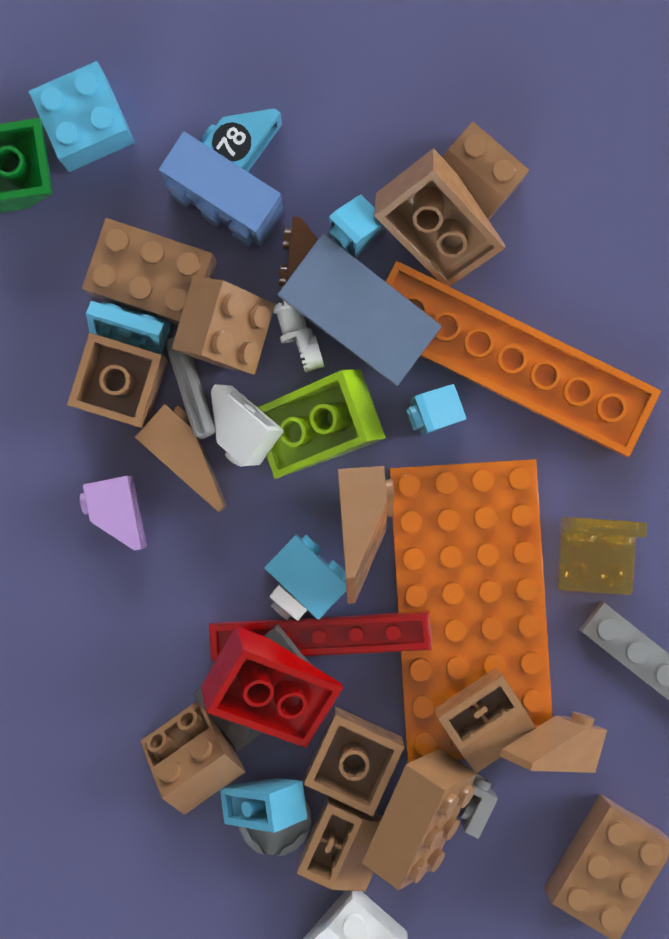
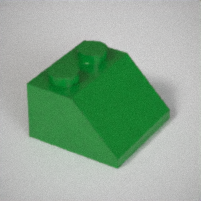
M40 118L0 124V213L28 209L53 194L42 120Z

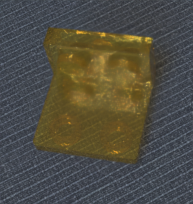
M562 516L558 588L565 591L632 594L636 537L646 538L647 523Z

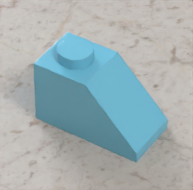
M273 778L229 784L220 790L224 824L275 833L307 819L303 781Z

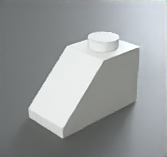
M215 384L211 389L217 443L227 451L225 456L237 466L260 465L284 430L233 386Z

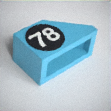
M273 108L222 117L216 126L212 124L207 128L201 142L249 172L282 126L281 113Z

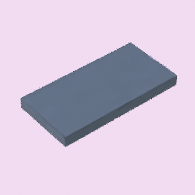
M325 234L321 235L277 294L279 298L394 386L400 384L442 327Z

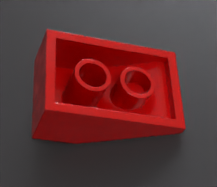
M236 626L201 685L206 713L305 748L343 689L342 683L273 640L239 626Z

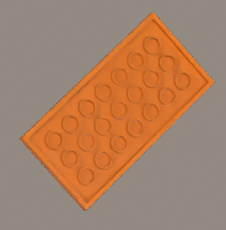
M536 459L389 468V479L393 480L394 488L392 528L398 613L430 611L432 650L400 652L408 763L438 749L443 750L456 760L465 759L438 720L434 709L495 668L503 675L535 727L553 718Z

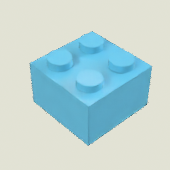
M98 61L28 91L59 161L69 172L135 143Z

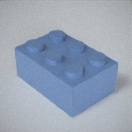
M183 131L159 168L165 180L164 186L171 191L169 194L171 198L187 208L190 203L202 211L200 216L218 228L221 223L233 231L231 236L247 247H250L253 243L262 248L284 214L280 192L185 131Z

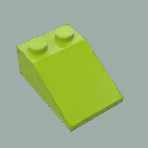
M361 369L340 370L257 407L284 430L266 455L275 479L353 452L386 438Z

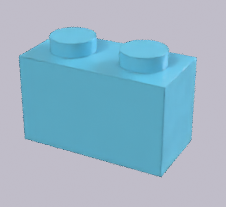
M296 534L264 568L319 620L347 591L345 570L334 560L328 565L318 555L322 551L320 546L307 534L302 539Z

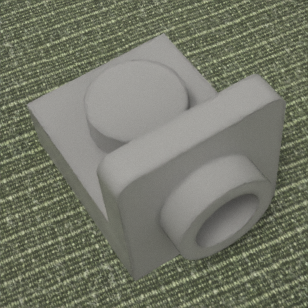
M479 774L476 775L472 783V787L475 788L473 797L464 808L461 807L459 817L462 818L461 823L465 833L478 839L498 800L494 789L491 787L492 782Z

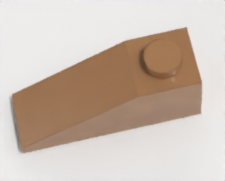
M164 404L135 438L216 511L222 512L227 507L201 439L193 434L187 412L179 405L172 409Z
M572 712L571 717L556 715L502 748L500 757L530 771L596 773L607 729L594 725L595 718L583 713Z

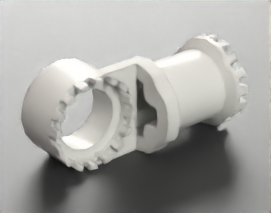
M283 301L284 305L283 303L276 304L273 313L277 314L283 334L280 337L281 343L296 341L299 353H301L300 357L305 358V360H302V364H306L303 365L305 372L323 368L324 363L316 336H313L311 328H307L304 316L285 301Z

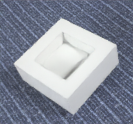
M280 583L269 596L274 600L271 607L286 620L292 616L298 621L307 611Z

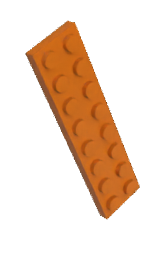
M398 261L395 262L386 283L442 326L420 357L624 457H630L661 390Z

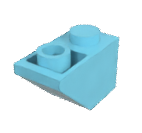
M361 194L329 216L331 240L355 259L386 227L374 216L375 208Z
M454 384L414 396L409 401L411 407H408L409 409L406 410L413 431L419 429L421 436L467 419Z

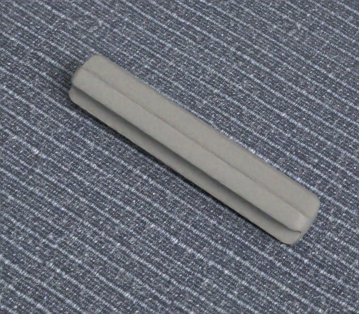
M174 336L167 339L166 348L193 434L199 439H204L215 433L214 423L193 358L172 349Z

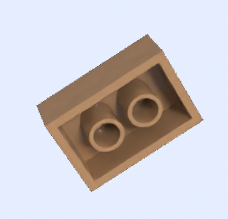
M105 218L82 289L92 297L179 325L192 277L212 279L217 260L211 252Z
M441 749L407 763L362 864L397 890H401L412 882L418 883L428 871L435 872L444 859L445 852L442 851L446 840H450L459 827L460 820L457 819L460 809L469 803L474 794L475 788L472 787V783L477 773Z
M600 794L545 884L544 889L553 905L607 938L620 939L669 858V838L658 828Z

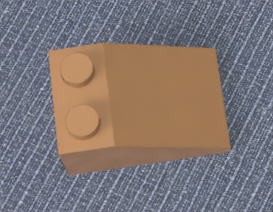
M473 121L442 156L458 174L488 220L517 189L529 172L527 167Z
M434 148L376 193L374 216L439 282L449 287L505 249L504 242L458 174Z
M384 466L338 469L348 604L356 602L385 535L387 517H393V480H385Z

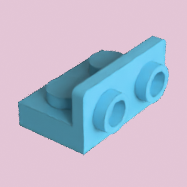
M91 301L86 312L89 333L157 354L162 353L171 330L170 321L105 301L101 304Z

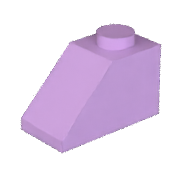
M122 476L83 484L84 493H80V505L83 514H89L90 522L134 551L146 548L147 543L133 476Z

